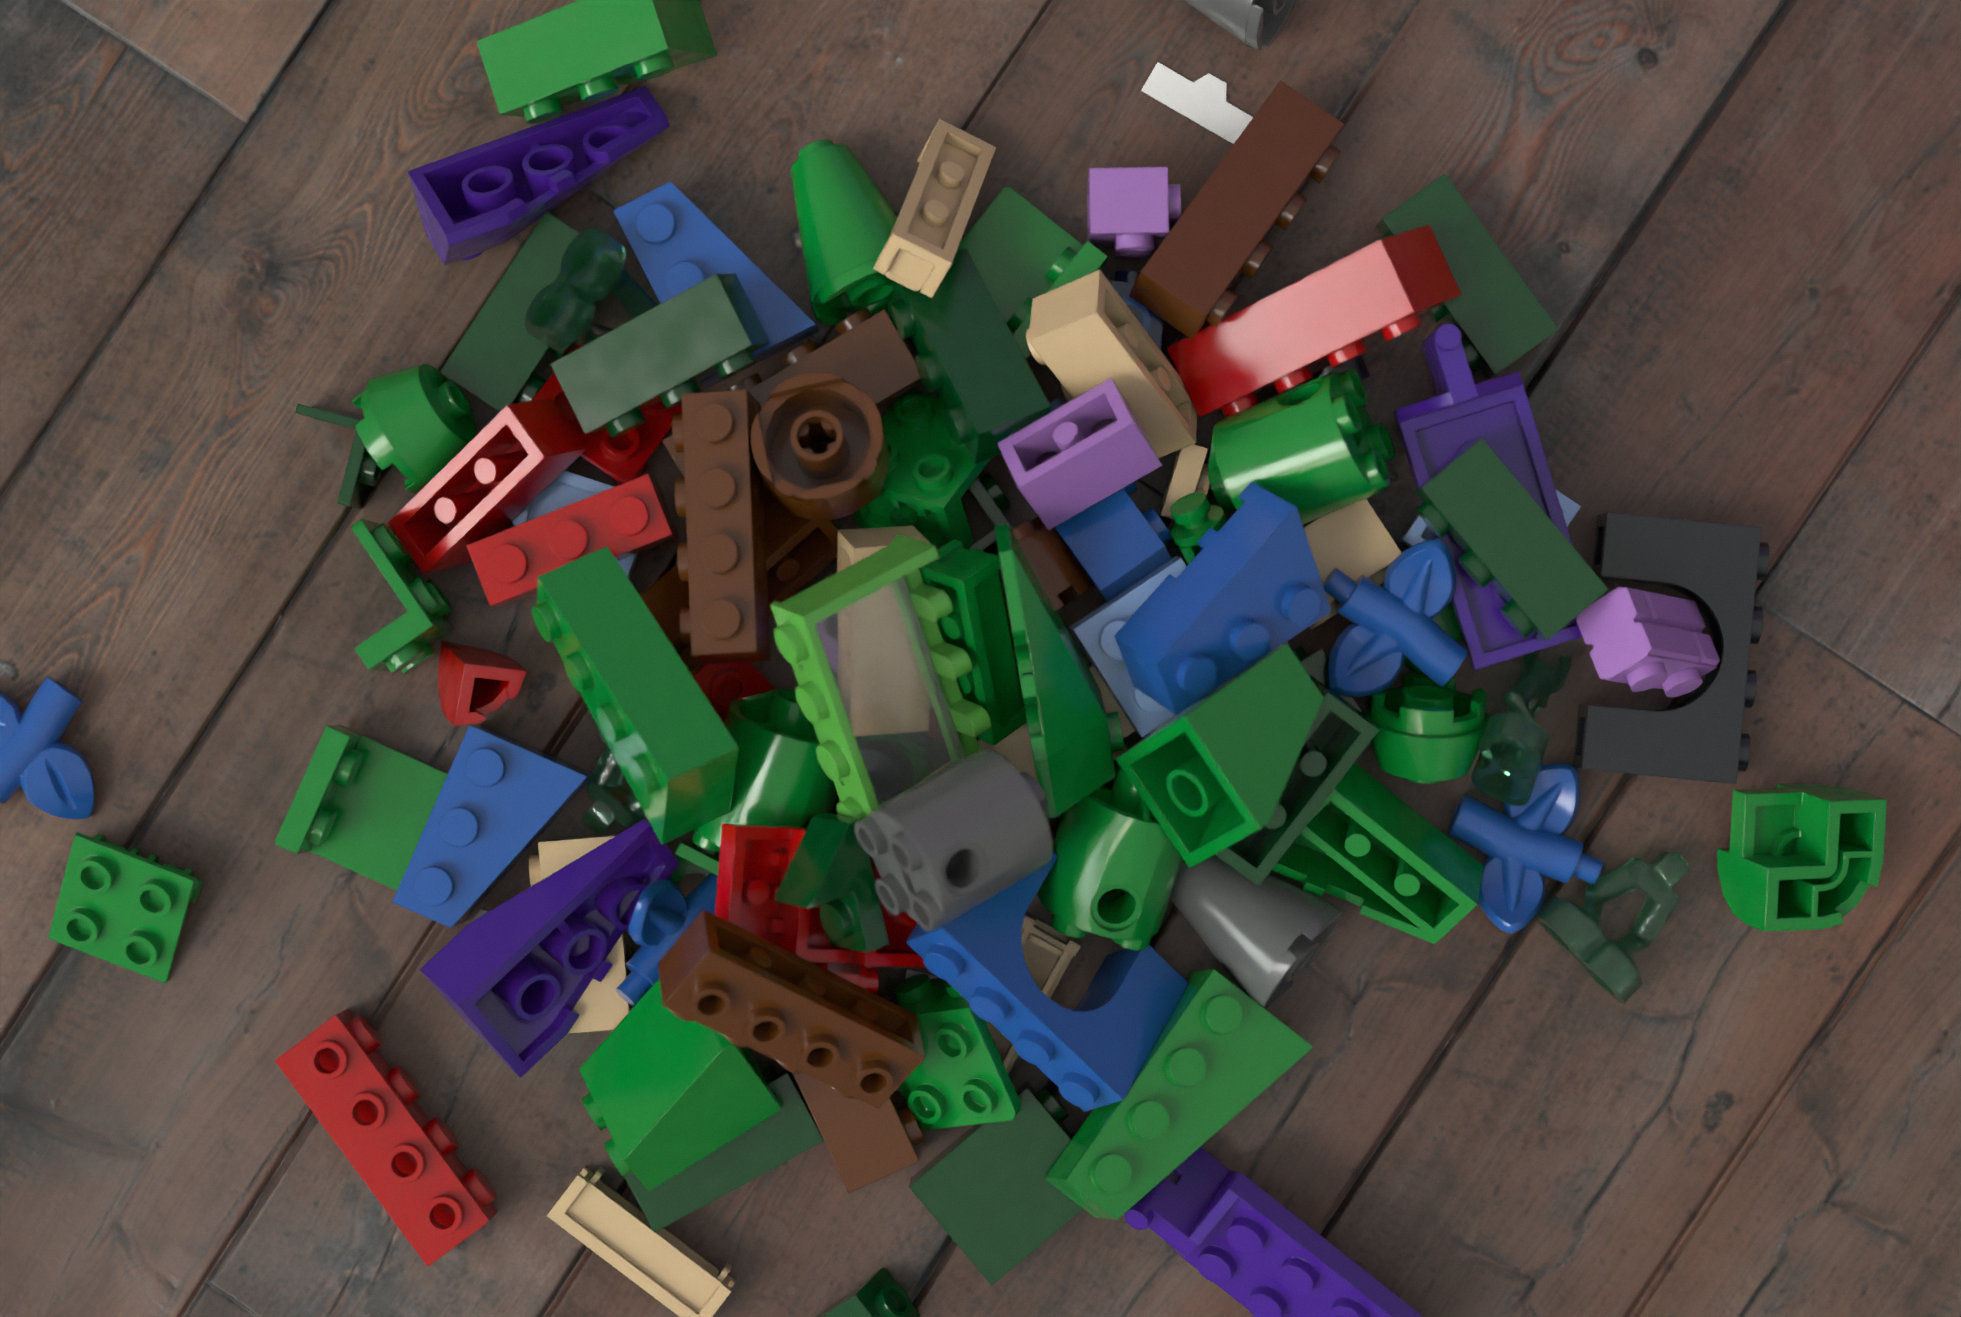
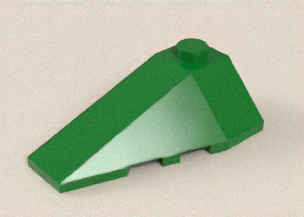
M1009 525L995 526L1036 778L1049 803V818L1059 816L1116 776L1112 752L1124 750L1118 711L1105 712L1101 689Z

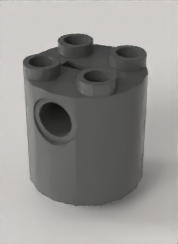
M980 749L874 809L867 817L855 824L857 839L865 852L873 858L881 876L880 879L876 880L875 887L883 905L893 915L906 911L926 931L939 929L1044 867L1052 859L1053 842L1049 829L1050 808L1044 791L1031 775L1026 772L1019 773L1006 758L989 749Z

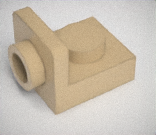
M1192 444L1177 452L1158 513L1160 518L1171 521L1168 528L1169 532L1175 523L1170 513V508L1174 502L1190 493L1202 492L1207 495L1210 486L1208 477L1209 464L1204 463L1208 448Z

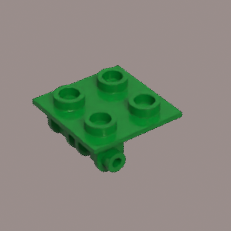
M77 832L74 835L48 939L166 984L171 972L189 903L194 904L197 901L204 881L194 877L193 869L186 868L181 870L166 863L161 865L159 864V856L151 854L147 859L141 857V849L133 847L129 852V849L106 841V836L100 833L92 838Z

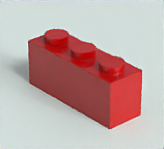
M551 397L507 405L388 524L423 574L467 564L472 559L466 545L501 532L568 468L587 447Z
M646 474L466 546L489 605L492 607H504L536 594L538 576L608 546L616 560L620 561L676 539L679 536L656 478Z

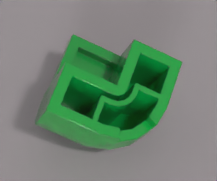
M1777 783L1776 788L1733 790L1730 848H1717L1718 876L1723 896L1732 913L1743 923L1764 932L1818 930L1844 924L1843 916L1857 907L1870 885L1878 887L1884 857L1887 799L1849 788L1802 783Z

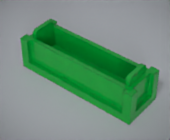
M953 539L937 550L939 558L919 568L924 584L943 590L952 603V613L937 620V624L943 641L962 648L971 660L972 670L956 680L962 698L982 706L991 719V728L977 735L976 738L995 746L1027 723L1026 712L1023 707V694L1020 691L998 572L1002 568L999 556L979 549H965L963 542Z

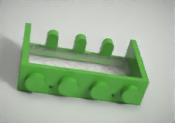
M899 533L896 534L889 546L782 603L775 601L770 604L778 628L774 630L776 644L784 658L792 664L799 687L795 690L796 700L803 714L813 723L820 743L816 747L818 761L826 775L833 780L841 801L837 804V814L861 820L867 817L874 809L980 750L976 736L992 726L991 719L982 706L962 698L956 679L972 670L971 660L962 648L943 641L937 624V620L952 613V603L943 590L924 584L919 568L939 558L935 545Z

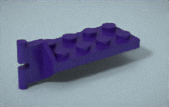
M1453 324L1440 326L1427 336L1420 346L1436 397L1393 411L1416 489L1470 444L1483 438L1572 545L1520 373L1517 372L1474 384L1462 345L1460 330ZM1429 528L1432 540L1440 539L1448 547L1454 562L1456 589L1451 602L1465 648L1468 650L1467 654L1472 670L1583 637L1576 617L1549 640L1538 641L1533 633L1525 639L1521 637L1500 612V608L1507 602L1492 584L1489 583L1482 589L1459 563L1458 558L1465 553L1449 533L1439 538Z
M1201 1147L1125 1213V1220L1131 1227L1137 1230H1145L1149 1227L1170 1244V1249L1195 1267L1204 1278L1214 1282L1247 1308L1254 1317H1423L1238 1171L1229 1170Z

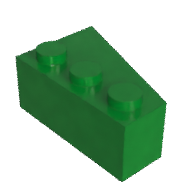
M578 0L476 41L499 114L525 117L527 124L543 122L563 113L562 106L579 100H582V102L600 100L617 93L620 87L641 80L656 78L675 69L717 56L700 0Z
M1354 762L1272 871L1304 883L1303 891L1321 898L1323 893L1326 892L1360 906L1359 913L1436 944L1478 905L1484 866Z

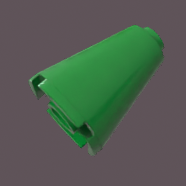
M829 139L813 142L799 151L797 155L798 160L791 166L790 174L810 303L814 316L823 325H838L848 318V312L868 308L873 316L884 309L888 312V304L894 302L895 281L873 268L892 233L899 215L847 145L834 144Z

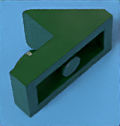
M820 813L812 817L779 886L776 901L804 908L822 905L820 908V921L824 931L829 936L830 944L870 953L888 945L889 940L875 887L870 858L860 845L855 833V824L861 819Z

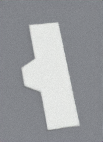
M1157 62L1141 90L1232 144L1236 142L1253 118L1226 102L1227 83L1210 73L1192 82Z

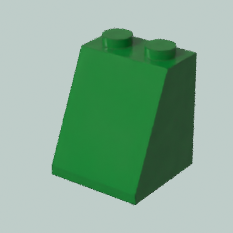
M1286 643L1177 714L1116 758V761L1189 868L1258 831L1270 822L1324 697L1310 678L1305 666L1299 662Z
M660 979L654 983L579 1068L590 1091L581 1100L599 1130L602 1131L608 1128L612 1136L611 1139L603 1143L610 1159L623 1177L633 1171L648 1191L653 1190L782 1110L749 1047H738L727 1040L721 1033L698 1022H687L675 1016L662 1004Z

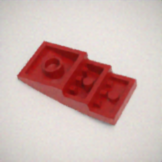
M722 823L715 904L716 916L809 962L852 963L861 966L926 967L923 958L906 943L918 922L912 919L906 911L893 915L883 905L880 898L879 901L889 944L870 953L831 945L829 936L824 931L820 921V908L822 905L804 908L776 901L779 886L807 827ZM869 855L874 880L876 882V880L880 879L881 876L873 861V858Z

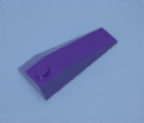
M644 86L407 171L425 234L444 265L458 260L476 258L485 250L502 245L540 219L546 211L550 212L669 127L667 115L647 87Z
M643 819L469 923L433 956L420 971L461 1018L521 1078L568 1034L580 1015L573 1008L592 979L602 982L613 964L606 958L623 932L628 930L636 904L645 887L656 879L669 880L679 862L666 844L661 845L651 824Z

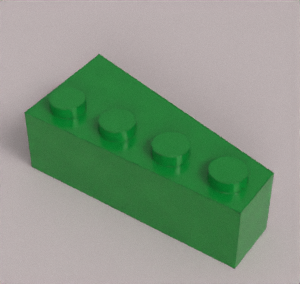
M608 546L538 576L537 605L532 607V616L536 627L545 641H552L564 662L566 673L572 685L580 692L661 845L730 813L739 747Z
M1215 969L1190 971L1185 978L1189 983L1125 1099L1093 1109L1045 1177V1180L1092 1216L1118 1220L1309 1052L1313 1046Z

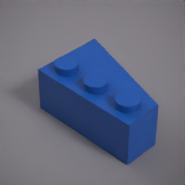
M482 724L469 725L392 903L449 928L463 923L512 869L519 858L556 820V817L596 774Z

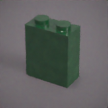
M1028 1081L1015 1090L1022 1108L1013 1120L972 1126L910 1179L909 1184L912 1192L991 1286L1083 1210L1081 1206L1045 1180V1177L1074 1138L1062 1123L1070 1114L1047 1086L1036 1092Z

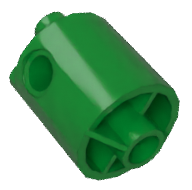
M1352 368L1341 373L1333 371L1216 422L1213 426L1208 477L1215 498L1225 512L1235 513L1241 507L1243 502L1238 496L1253 482L1296 506L1303 525L1384 491L1386 486L1390 485V476L1385 462L1396 457L1395 447L1385 425L1381 422L1373 425L1365 408L1367 394L1358 373Z
M778 688L731 701L724 726L739 747L731 811L696 828L692 838L694 844L720 852L722 823L808 827L813 816L820 813H832L837 796L833 780L826 775L818 761L816 747L820 743L813 723L806 718L798 705L795 690Z
M1118 764V767H1115L1116 776L1062 813L1052 851L1058 858L1040 886L1037 897L1043 906L1053 914L1050 925L1056 931L1074 938L1085 937L1090 932L1112 938L1117 944L1125 948L1140 951L1148 948L1151 937L1159 931L1183 858Z

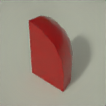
M441 641L438 664V692L440 707L444 716L453 726L479 724L485 721L486 715L498 710L508 698L513 700L518 695L527 670L517 661L500 653Z

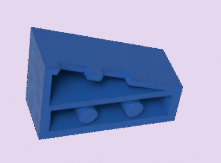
M671 181L613 210L660 304L715 274L736 273L770 341V344L753 352L757 363L820 331L817 325ZM716 372L700 382L708 389L726 379L722 380L719 373Z
M1058 398L1050 403V413L1063 406ZM1134 482L1055 526V529L1086 570L1106 602L1171 560L1165 547L1168 542L1173 540L1171 534L1152 507L1141 513L1131 500L1129 495L1138 490Z
M1253 482L1238 496L1243 504L1218 532L1210 528L1197 542L1202 550L1177 578L1169 574L1114 635L1133 686L1175 715L1332 612L1297 507Z

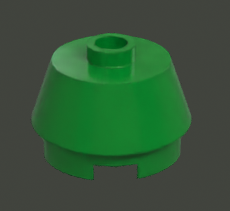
M428 364L373 376L368 380L367 388L353 397L351 403L363 410L365 418L356 423L355 427L369 454L382 470L394 464L403 475L409 478L404 483L405 490L411 493H419L478 434L477 426L471 413V407L465 394L454 382L450 381L435 367Z
M1403 674V687L1388 688L1370 695L1369 704L1365 706L1362 713L1379 729L1370 741L1379 768L1391 775L1421 784L1437 783L1466 775L1472 767L1492 722L1491 717L1486 713V692L1482 688L1472 690L1471 695L1456 691L1457 678L1454 677L1445 685L1439 686L1426 674Z

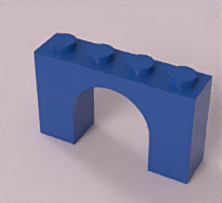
M1052 851V859L1044 867L939 929L926 931L917 923L906 943L923 958L924 964L930 972L945 979L969 1002L971 1010L978 1017L996 1027L1014 1045L1015 1051L1021 1058L1036 1065L1059 1087V1092L1068 1102L1080 1107L1085 1112L1125 1099L1189 983L1149 945L1145 950L1137 951L1126 948L1108 954L1074 1010L1064 1008L1048 998L1037 986L1027 968L1022 950L1021 933L1025 913L1058 858Z

